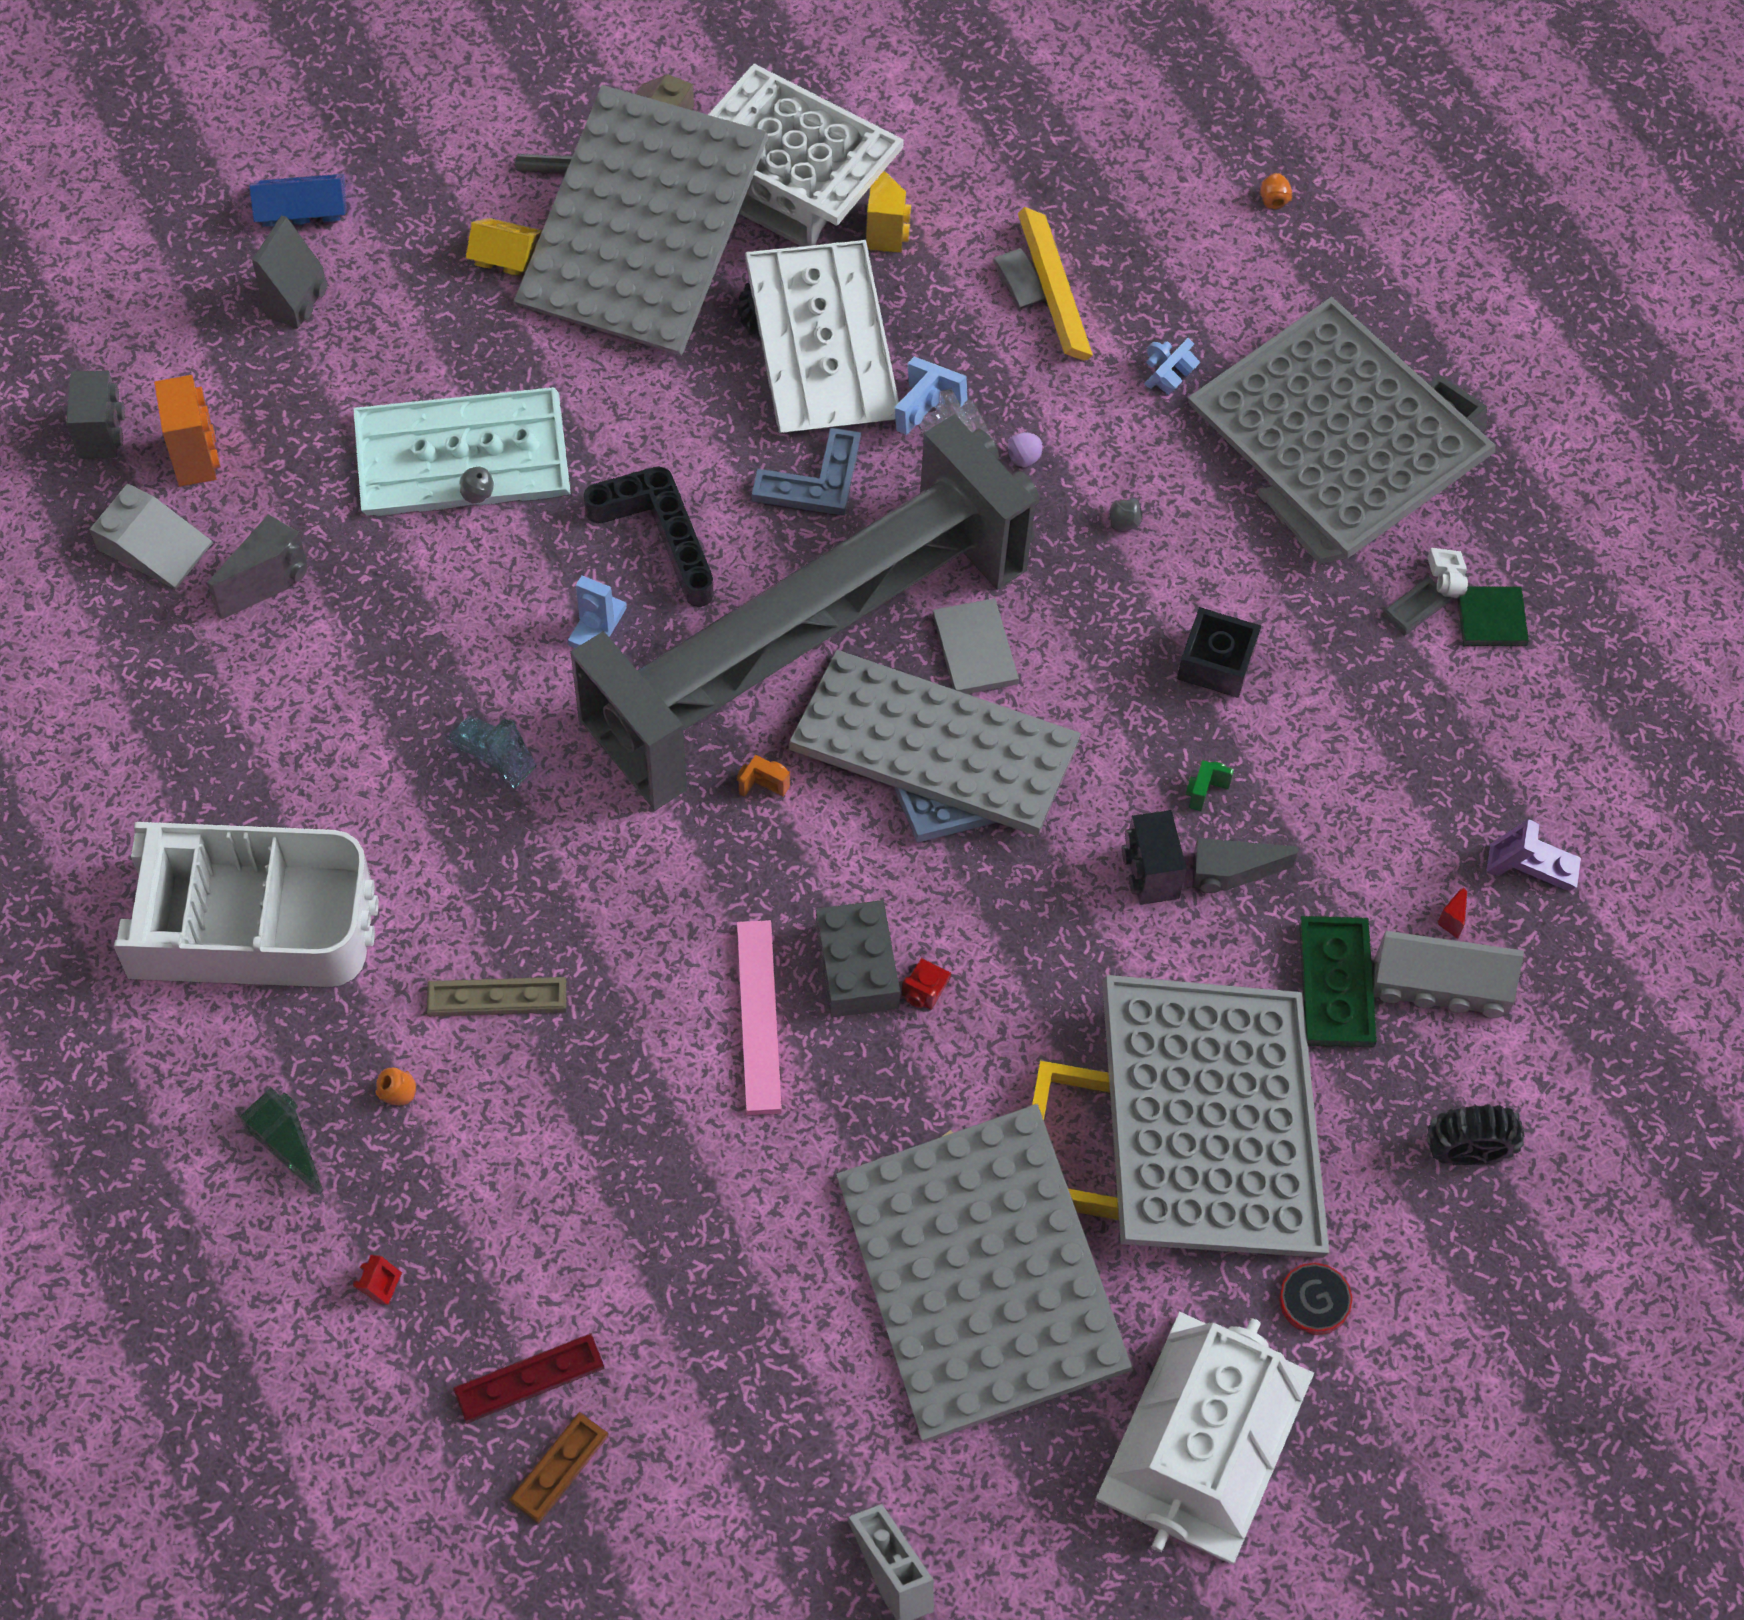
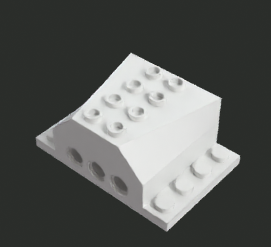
M756 64L749 68L708 114L767 131L769 136L739 214L800 246L815 245L827 221L837 226L903 149L904 139Z

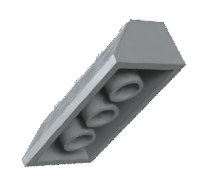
M1385 931L1374 958V997H1380L1382 1001L1387 1003H1397L1400 1000L1414 1002L1416 1006L1421 1008H1431L1435 1005L1443 1006L1456 1013H1465L1469 1010L1483 1012L1485 1016L1490 1018H1499L1503 1015L1508 1016L1515 1002L1524 950Z

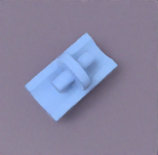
M1187 338L1172 355L1169 351L1172 345L1166 341L1163 344L1159 342L1151 343L1147 348L1149 359L1146 362L1150 367L1155 365L1160 367L1144 385L1150 389L1157 385L1166 394L1170 395L1183 381L1171 368L1175 366L1187 377L1200 363L1194 354L1189 351L1194 343Z

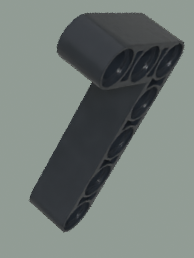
M661 466L652 467L595 483L585 489V513L588 520L593 523H605L651 510L687 602L692 606L703 607L712 601L714 596L712 573L674 478L668 469Z

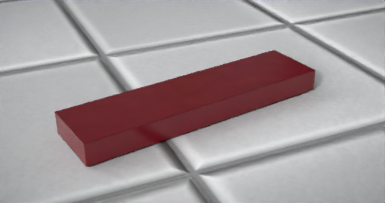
M592 1333L456 1386L453 1390L465 1422L468 1424L601 1371L605 1367Z

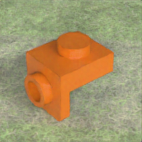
M755 754L749 765L745 763L738 772L736 780L739 782V795L745 797L753 784L757 783L784 797L790 788V771L779 762H770Z

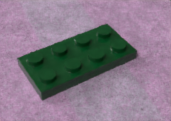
M1301 916L1299 932L1302 989L1308 1046L1375 1047L1377 1038L1369 918Z

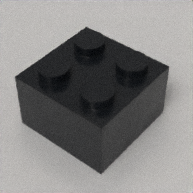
M1199 607L1180 661L1177 679L1239 698L1256 649L1261 625Z
M1172 810L1133 815L1129 829H1125L1126 845H1122L1121 848L1123 862L1125 865L1130 864L1132 874L1129 875V886L1132 895H1138L1140 905L1179 899L1187 867Z

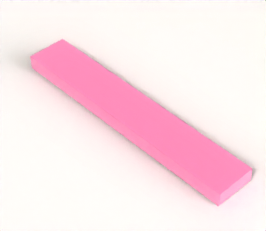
M771 920L737 922L746 1115L782 1114Z

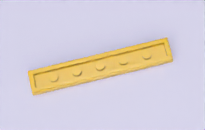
M1024 207L1018 212V217L1063 352L1066 355L1083 361L1088 360L1093 354L1046 215Z

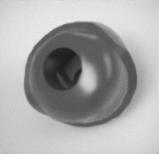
M483 467L467 469L459 481L460 493L470 503H481L486 498H489L493 492V478L490 472Z
M1137 498L1115 500L1111 504L1110 519L1113 529L1127 531L1140 526L1142 523V509Z

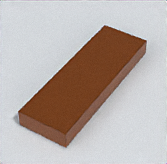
M579 1412L510 1497L509 1503L539 1525L609 1437L608 1432Z

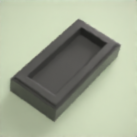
M1428 576L1387 607L1382 615L1405 636L1448 604L1451 597H1445L1442 593H1439L1437 591V583Z

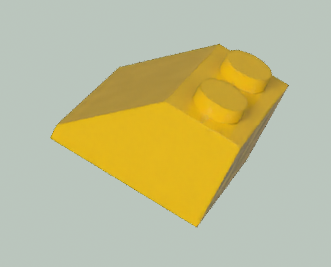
M885 171L870 186L866 244L868 250L901 253L903 242H909L910 224L905 223H910L911 205L906 204V191Z
M493 218L474 221L471 223L466 258L475 260L474 265L479 267L492 268L493 265L504 267L503 272L521 275V271L527 270L542 230Z

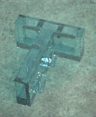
M469 715L448 736L450 742L455 747L496 766L505 783L514 789L537 767L514 722L506 718L495 727Z

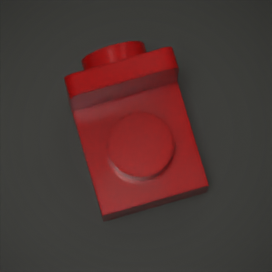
M921 958L911 976L904 979L901 995L905 996V1000L914 1007L922 1008L924 1006L932 1010L949 982L951 972Z

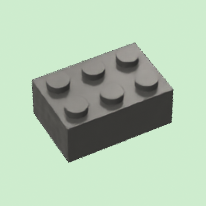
M884 900L817 908L816 930L831 1017L899 1009L900 988Z

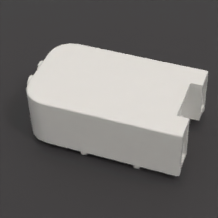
M135 822V836L131 858L139 875L132 919H120L118 936L114 942V949L128 979L333 987L351 981L362 970L366 959L367 946L374 945L375 928L370 926L371 916H377L379 899L378 895H374L375 884L374 880H371L364 850L358 840L350 834L325 829Z

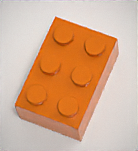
M193 375L154 381L162 433L179 487L217 480L215 469L221 468L218 451L215 448V431L213 424H211L209 409L205 402L202 386L196 387Z

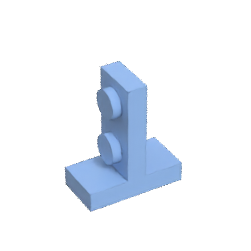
M913 357L907 363L909 387L912 389L895 407L896 431L907 435L916 425L922 422L924 416L932 407L937 406L940 399L961 407L968 400L966 376Z
M582 575L576 584L580 621L568 639V646L577 648L603 631L610 637L627 608L626 602L612 597L610 586Z

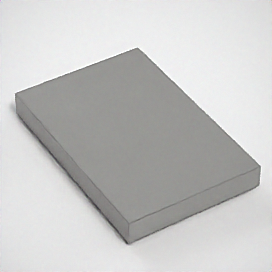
M995 598L933 610V619L954 690L970 694L1018 685L1019 677Z

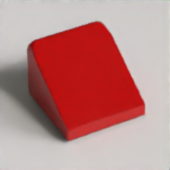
M1464 888L1460 889L1445 906L1438 920V925L1457 939L1460 937L1465 925L1467 890Z

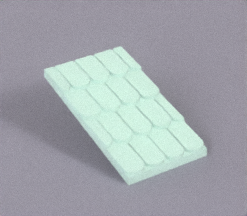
M554 387L353 408L361 511L366 516H383L473 505L474 503H470L462 497L459 484L462 474L472 467L487 469L494 482L491 496L476 505L496 504L515 500L544 499L571 494L560 398L558 391Z

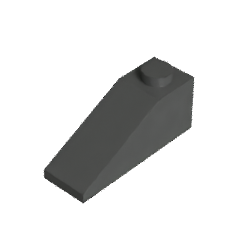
M1197 838L1193 857L1192 888H1200L1206 893H1217L1220 890L1226 891L1294 867L1298 847Z

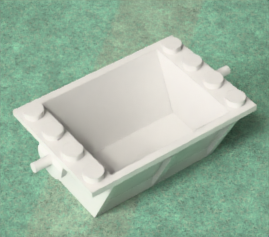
M1179 1312L1099 1490L1096 1501L1159 1530L1152 1544V1549L1162 1552L1170 1535L1232 1565L1235 1563L1314 1375L1313 1372L1287 1361L1282 1353L1269 1348L1268 1342L1257 1334L1261 1323L1256 1319H1250L1246 1329L1237 1326L1227 1329L1216 1323L1206 1324Z

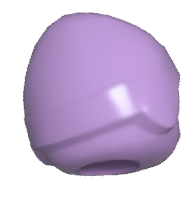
M1023 432L1014 435L1008 440V454L1016 466L1028 467L1040 458L1042 442L1035 434Z

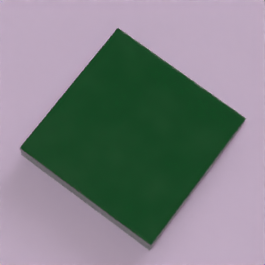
M1468 586L1465 595H1459L1457 601L1463 646H1527L1529 637L1522 586Z

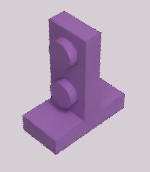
M1528 819L1490 843L1487 873L1500 876L1511 868H1515L1565 890L1571 891L1577 887L1581 858L1538 840L1539 823Z

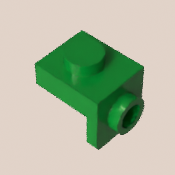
M1202 760L1197 778L1191 776L1185 795L1191 797L1189 808L1202 811L1210 784L1229 790L1234 770L1220 762Z

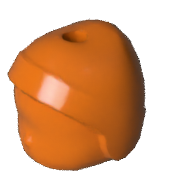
M1274 173L1264 179L1259 193H1261L1263 204L1267 208L1280 209L1292 200L1291 185L1285 176Z
M389 1067L378 1075L375 1093L385 1103L397 1106L406 1105L415 1097L416 1082L409 1071Z

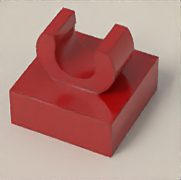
M370 1255L368 1262L362 1263L360 1269L363 1270L360 1280L354 1281L352 1285L376 1303L389 1305L402 1272L382 1256Z

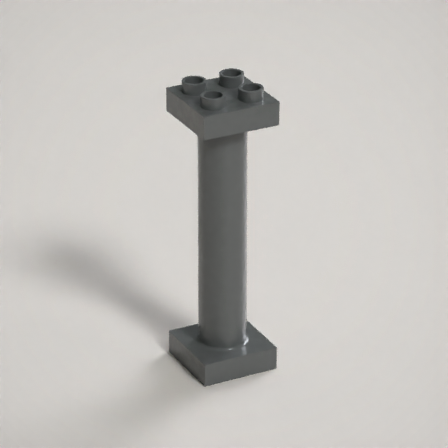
M955 414L924 432L921 484L918 495L640 669L636 670L604 631L570 651L578 719L652 809L656 811L687 791L684 747L685 729L962 553L997 590L1025 573L1028 567L1030 544L1035 538L1033 529L1035 506L1039 504V494L1034 483L1025 473L1017 471L1011 474L1000 463L997 447L984 430L978 428L971 432Z

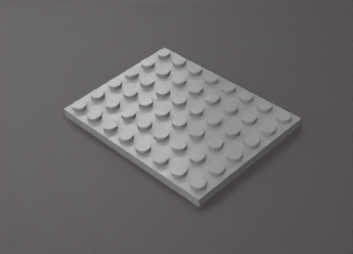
M601 85L514 299L515 304L542 314L682 356L769 137L767 131Z
M1332 296L1188 397L1189 405L1347 558L1354 555L1494 454L1496 450V445Z
M1106 975L1102 980L1121 1244L1326 1257L1329 1254V1243L1302 992Z
M1038 1104L836 1174L923 1443L1133 1371Z

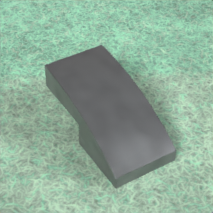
M1021 248L992 259L1001 282L1004 286H1008L1018 310L1046 300L1040 280Z

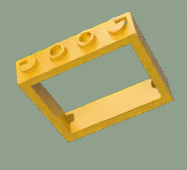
M1040 1060L1032 1105L1038 1104L1044 1120L1051 1082L1110 1092L1109 1073ZM1068 1189L1077 1213L1119 1220L1117 1197Z

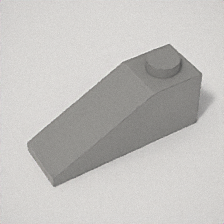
M880 1504L849 1516V1524L882 1599L895 1619L914 1620L934 1612V1579L884 1506Z

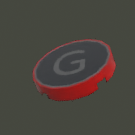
M1320 1263L1302 1264L1290 1271L1282 1283L1279 1296L1282 1313L1288 1322L1295 1328H1300L1312 1335L1328 1334L1341 1327L1351 1311L1353 1299L1350 1286L1342 1274L1329 1265Z

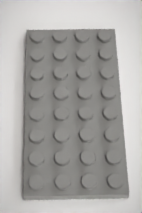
M836 650L790 739L789 750L1039 836L1076 751L1081 733Z

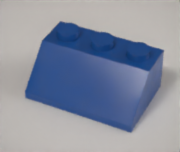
M344 173L256 180L249 185L254 222H262V227L275 226L281 215L292 219V224L310 223L311 217H322V222L339 221L340 215L346 214Z

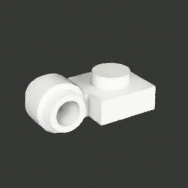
M1430 548L1427 559L1432 575L1438 577L1437 591L1445 597L1458 598L1459 595H1465L1468 579L1465 576L1467 568L1461 551Z

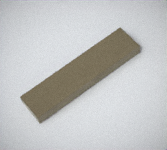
M566 977L428 981V1017L567 1012Z

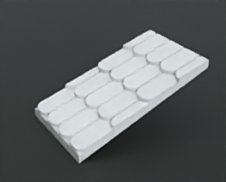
M866 240L746 252L745 258L751 293L754 300L779 433L896 420L895 407L899 400Z

